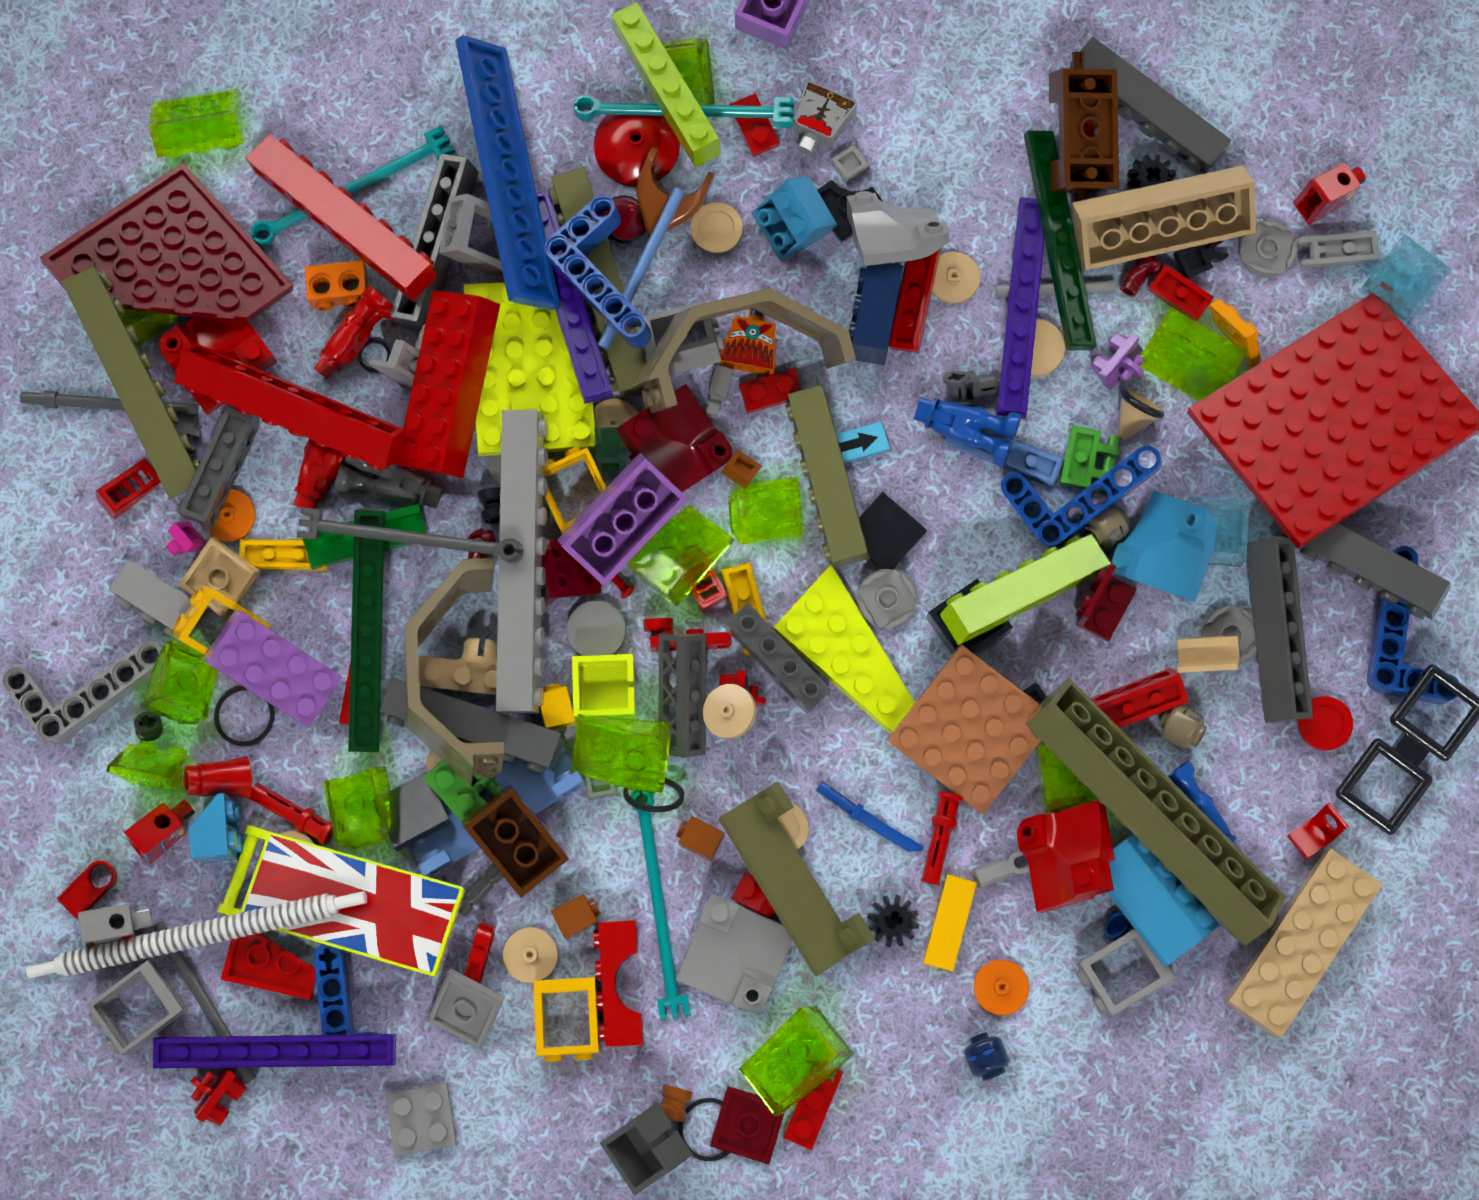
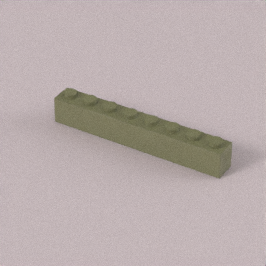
M585 167L551 177L553 187L548 188L553 205L559 203L562 212L557 214L560 228L594 199ZM583 230L578 236L585 235L588 230ZM605 238L586 257L623 294L624 288L608 238ZM585 268L577 270L575 275L581 274ZM603 288L596 289L593 295L599 294ZM583 297L587 311L593 310L596 320L591 321L595 338H599L607 326L605 324L606 320ZM636 327L630 331V334L637 333ZM616 333L609 349L599 348L604 365L610 364L613 374L608 375L612 391H619L620 398L623 399L640 394L642 390H645L644 385L632 386L646 365L647 360L643 348L631 347Z
M93 266L61 281L169 499L188 491L200 461L199 459L194 461L188 451L193 448L185 432L180 434L175 424L179 422V418L172 405L166 406L162 396L166 395V392L160 380H153L149 369L153 368L151 361L145 351L140 353L135 343L139 341V337L132 325H126L122 315L126 314V311L118 297L113 299L108 289L113 285L106 271L100 272L97 267Z

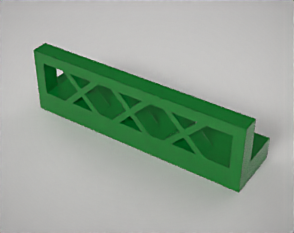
M419 504L385 512V528L426 533ZM320 532L319 541L303 539L312 570L353 560L354 536ZM385 540L384 551L411 544Z

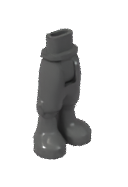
M347 457L345 458L347 467L342 466L339 470L334 487L335 491L340 493L358 490L368 492L369 495L377 500H389L407 505L419 504L421 509L424 505L437 509L444 491V487L433 484L432 479H426L421 474L409 468L396 465V463L385 470L371 468L363 460ZM352 469L373 473L379 478L371 479L358 474Z

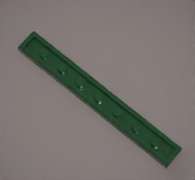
M1028 130L1024 134V140L1066 351L1093 350L1097 347L1067 195L1066 192L1051 191L1050 162L1059 159L1054 131Z
M354 510V524L385 528V511ZM354 536L348 752H379L385 540Z

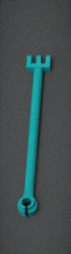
M588 95L579 96L574 101V114L583 122H589L595 116L600 117V114L664 116L657 104L601 103L600 100H595ZM774 97V107L699 105L706 117L773 118V128H792L794 126V119L792 118L794 117V99L791 97Z
M438 126L424 133L427 144L342 187L353 195L433 153L439 161L440 154L451 155L456 151L453 145L441 149V147L449 144L450 140L448 136H443L436 140V137L445 133L443 127ZM297 209L274 222L273 220L270 222L258 221L251 228V236L257 245L268 246L272 244L275 236L280 234V231L308 218V216L300 209ZM266 231L269 233L268 238H259L261 232Z
M643 788L642 794L648 798L645 805L654 806L653 794L648 789ZM638 789L635 790L631 795V798H633L635 801L637 800V797L640 795ZM633 807L639 816L666 998L657 999L660 1021L667 1020L665 1008L671 1007L672 1018H679L677 1006L683 1005L684 1016L690 1017L688 995L678 996L651 813Z

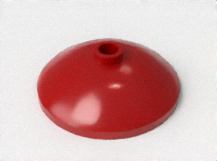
M608 114L599 124L594 136V154L601 170L613 181L630 187H637L639 175L652 146L659 149L655 166L659 181L673 169L680 152V142L664 116ZM639 135L641 139L634 142L631 140V137Z

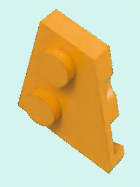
M1219 298L1212 302L1210 310L1215 325L1236 351L1241 348L1246 352L1250 369L1260 364L1262 361L1257 340L1259 333L1256 327L1248 321L1246 323L1240 318L1238 311L1232 305L1227 306Z

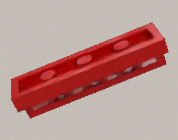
M1171 668L1090 698L1119 728L1189 702L1180 673Z

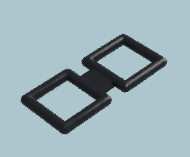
M1428 665L1390 716V723L1402 731L1399 738L1392 747L1380 738L1374 739L1335 792L1336 797L1386 834H1395L1433 782L1432 776L1419 767L1429 752L1442 761H1448L1479 720V697L1436 665ZM1433 679L1472 707L1444 746L1405 719ZM1379 753L1418 781L1390 820L1351 793V790Z

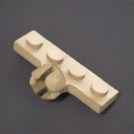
M468 638L464 642L463 655L457 660L419 655L420 686L496 695L497 642L486 639L483 656H477L480 638Z

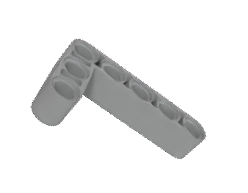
M146 641L57 706L35 676L21 667L17 666L7 669L3 674L2 684L36 733L49 743L61 744L162 671L167 666L169 659L167 651L156 642ZM157 650L158 659L154 663L148 664L146 661L148 653ZM128 668H133L134 675L132 679L123 682V672ZM24 675V685L19 689H15L14 682L16 678ZM108 686V696L103 700H98L97 693L99 689ZM37 699H41V709L38 712L32 713V703ZM79 704H83L84 713L81 717L74 718V708ZM58 722V733L50 737L48 734L50 725Z

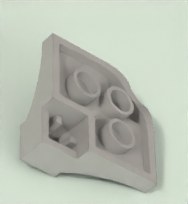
M861 191L855 195L847 196V218L853 230V242L864 266L925 258L949 243V228L946 222L939 221L933 208H907L891 205L879 200L876 193Z
M711 893L676 981L746 1011H759L768 1001L793 940L782 924ZM750 990L757 991L759 995L758 999L754 1002L749 1001L746 997Z

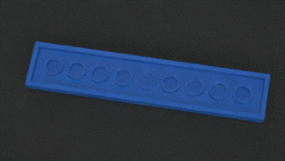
M462 35L455 42L509 302L553 311L560 306L551 260L545 252L547 240L507 51L504 47Z

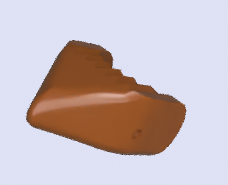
M653 146L648 153L637 182V198L648 238H650L672 193L664 188L658 180L655 166L659 149ZM709 171L698 190L690 194H684L667 231L686 222L698 212L706 200L716 174Z

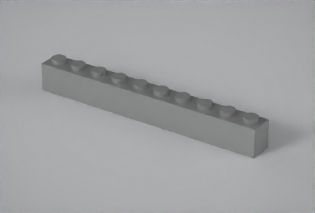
M537 409L502 410L499 543L505 539L512 538L520 542L524 551L515 550L513 545H508L505 548L506 555H512L514 552L523 555L522 559L517 563H507L499 556L496 711L503 714H539V706H542L544 701L543 689L539 688L540 676L544 674V660L540 657V645H544L545 641L544 628L541 627V615L545 614V599L541 597V585H545L546 582L545 568L542 567V555L546 554V539L542 537V525H546L547 522L546 508L543 507V496L547 494V480L543 477V466H547L548 452L544 448V436L548 435V420Z

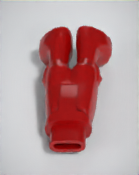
M369 285L362 293L354 310L343 318L340 326L328 340L324 349L321 350L319 354L321 359L314 369L326 379L335 370L340 372L342 369L339 366H347L359 354L371 337V331L377 322L382 318L395 321L390 317L393 304Z
M308 440L304 447V457L299 471L297 486L294 488V492L297 493L293 502L294 506L316 509L319 501L323 502L324 498L322 496H325L340 466L344 463L345 456L341 454V451L331 447H321L315 444V440Z

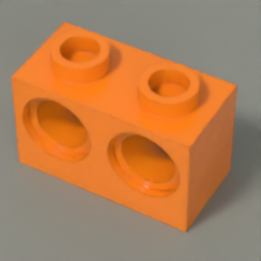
M362 260L304 266L307 300L310 306L318 311H330L337 305L355 308L362 293L369 286L367 267ZM349 282H359L355 290H346V285ZM323 284L330 285L326 293H316L319 286Z

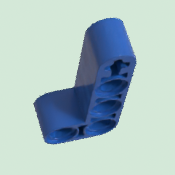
M320 945L314 953V964L322 1035L379 1034L368 1031L354 1033L345 952L328 945ZM328 950L331 953L337 954V959H333L331 963L332 970H339V975L327 974L324 976V971L331 972L329 962L323 960V957L328 955ZM332 980H338L341 990L338 995L330 997L327 993V985ZM339 1010L344 1015V1022L340 1027L334 1028L330 1023V1016L333 1012Z

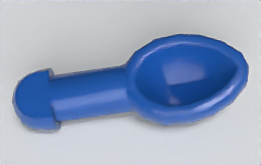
M1121 911L1113 913L1106 920L1103 928L1105 938L1109 940L1117 939L1129 930L1131 923Z

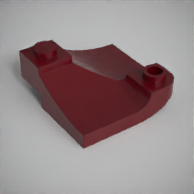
M687 384L674 391L678 405L655 413H651L648 407L616 428L619 436L631 452L629 456L631 461L641 453L681 492H684L727 464L732 457V447L722 431L717 430L713 426ZM715 447H719L722 450L721 456L715 454Z

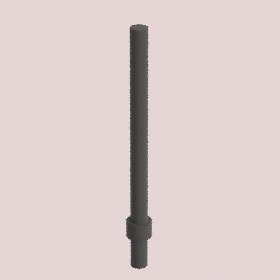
M45 390L44 393L21 392L20 394L21 403L43 405L44 408L57 409L58 406L125 411L119 398L59 394L58 391ZM165 402L167 407L172 405L176 414L198 415V404Z
M164 921L153 926L155 932L168 929ZM182 951L169 953V956L217 1036H232ZM251 1067L237 1068L246 1084L257 1077Z

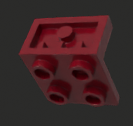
M557 539L546 540V554L542 555V567L545 568L546 582L545 585H541V597L545 599V607L557 599L601 593L600 582L561 547Z
M1112 563L1107 570L1100 569L1090 587L1094 594L1092 596L1086 595L1075 614L1080 617L1077 626L1106 642L1110 641L1137 591L1136 588L1112 576L1116 565Z

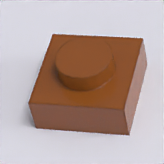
M737 449L721 473L746 489L762 465Z

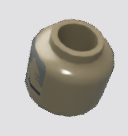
M1111 506L1086 525L1084 528L1085 537L1092 534L1100 548H1112L1128 536L1129 517L1121 508L1117 509Z
M1184 705L1175 707L1173 711L1166 710L1159 725L1163 726L1162 737L1184 750L1189 749L1191 746L1197 747L1207 730V726L1204 725V717Z

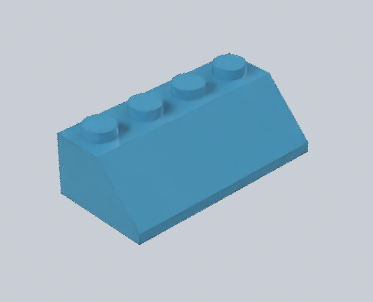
M1132 834L1113 849L1115 861L1110 862L1109 865L1114 890L1107 893L1164 968L1220 926L1213 915L1207 911L1205 905L1194 894L1189 893L1184 884L1172 872L1165 869L1162 862L1141 844L1135 834Z

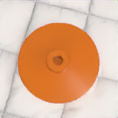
M231 489L212 533H208L222 542H235L244 538L255 524L256 511L252 501L244 493Z
M994 960L987 963L978 971L974 980L973 988L977 1002L984 1010L994 1015L1004 1016L1018 1011L1025 1004L1029 995V981L1025 972L1017 964L1008 960Z

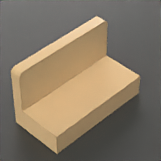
M1239 635L1177 639L1179 663L1176 666L1177 673L1238 670L1241 665Z

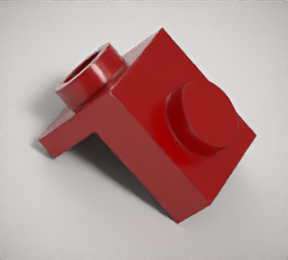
M744 872L731 899L773 920L776 913L753 875Z

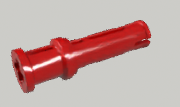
M259 782L255 783L252 787L249 800L295 825L297 832H305L319 840L321 846L327 845L337 829V822L325 820L318 816L316 810L312 808L303 809L261 785Z
M938 791L937 793L939 797L935 816L931 818L934 829L921 878L922 882L940 886V878L951 832L958 826L956 817L959 804L964 801L963 796Z

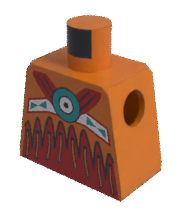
M749 309L747 318L734 317L724 342V349L720 353L722 362H719V366L767 376L775 374V324L766 322V315L754 309Z

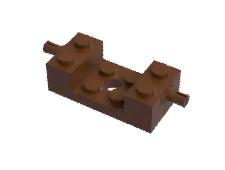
M1072 52V68H1062L1049 73V103H1059L1060 159L1050 162L1051 191L1075 194V202L1087 200V194L1091 192H1106L1119 188L1117 69H1084V52ZM1086 121L1091 122L1094 126L1092 137H1088L1083 131V125Z

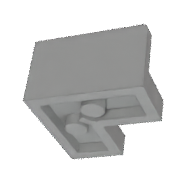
M423 324L421 331L418 333L414 346L402 340H395L388 361L371 359L369 365L401 386L412 388L425 324Z

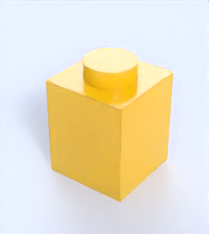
M553 684L544 687V701L540 707L545 727L555 731L577 725L567 686L561 687V684Z

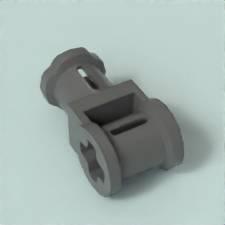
M973 370L967 372L952 371L944 374L943 382L946 384L947 393L944 401L969 406L970 404L980 403V396L991 394L998 396L1000 372L992 370L991 374L977 376Z

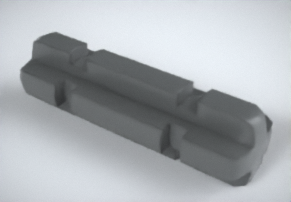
M491 864L485 870L486 874L483 877L480 876L464 893L465 896L458 911L462 916H467L473 910L472 906L474 904L477 905L493 888L492 885L494 883L497 884L503 878V875L494 864Z

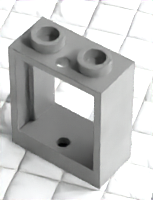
M470 194L450 197L439 253L493 276L503 275L497 242L494 257L468 247L474 213L492 220L489 203Z
M706 300L643 317L652 334L650 342L644 346L647 361L657 346L656 338L664 335L674 316L692 306L705 304ZM717 317L693 324L691 328L704 325L708 339L679 346L669 363L670 375L722 362L719 353L720 349H724L720 331L714 332L715 328H719Z
M1135 929L1076 964L1079 968L1076 971L1078 979L1085 988L1091 987L1095 994V997L1092 998L1094 1005L1100 1014L1106 1012L1108 1017L1114 1016L1175 978L1169 966L1164 968ZM1133 940L1157 979L1114 1005L1090 965Z
M151 960L145 961L87 1004L91 1011L88 1014L90 1020L98 1029L103 1028L109 1036L106 1042L115 1054L120 1052L121 1055L127 1056L189 1011L157 964ZM145 978L169 1013L128 1042L105 1007Z

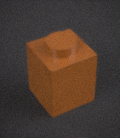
M691 816L689 822L684 820L676 834V837L680 838L679 846L712 862L725 836V832L694 816Z
M584 894L551 910L566 940L597 925L598 920L596 916L601 914L594 899L587 900Z

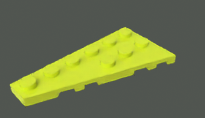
M830 565L773 629L791 648L891 734L915 701L833 566Z

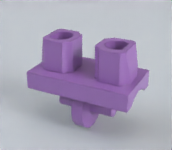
M1115 333L1108 344L1109 350L1115 353L1113 357L1108 359L1100 354L1091 363L1093 372L1101 378L1103 385L1110 391L1120 379L1127 382L1131 376L1140 379L1144 374L1140 367L1144 361V358L1140 355L1143 349L1138 343L1139 337L1133 333L1129 337Z

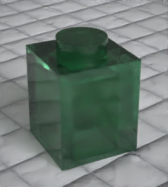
M617 427L595 428L596 466H602V471L616 472L619 471V466H626V445L616 431Z

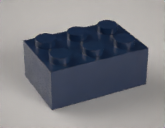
M886 263L868 265L866 269H860L857 294L861 295V297L855 296L851 320L856 325L850 324L849 334L856 357L855 361L885 366L903 265Z

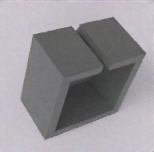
M658 1102L600 1142V1145L634 1196L693 1155L677 1131L675 1133L671 1131L670 1128L673 1124Z

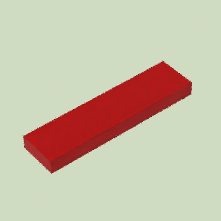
M941 248L925 258L907 261L889 343L890 349L919 353Z

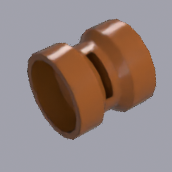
M663 1084L661 1091L663 1099L659 1105L669 1119L685 1123L687 1116L685 1108L687 1103L691 1101L693 1092Z

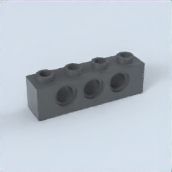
M748 602L723 626L805 713L811 711L831 691L823 680Z

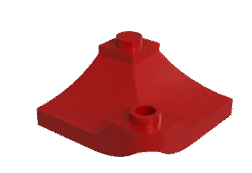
M195 317L186 324L174 326L163 334L159 340V350L175 372L177 371L181 349L195 343L262 371H266L278 362L249 322ZM178 341V345L175 348H169L170 342ZM190 392L206 415H209L223 405L213 402L209 396L202 393Z
M1095 800L1051 814H1038L1021 821L1017 828L1019 851L1025 855L1028 862L1036 912L1045 913L1094 899L1095 895L1114 890L1109 863L1115 861L1105 805Z

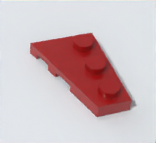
M255 933L245 937L240 936V938L236 939L232 938L220 980L312 1000L316 986L315 967L262 934Z

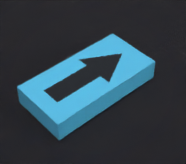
M882 421L837 434L844 463L890 451Z

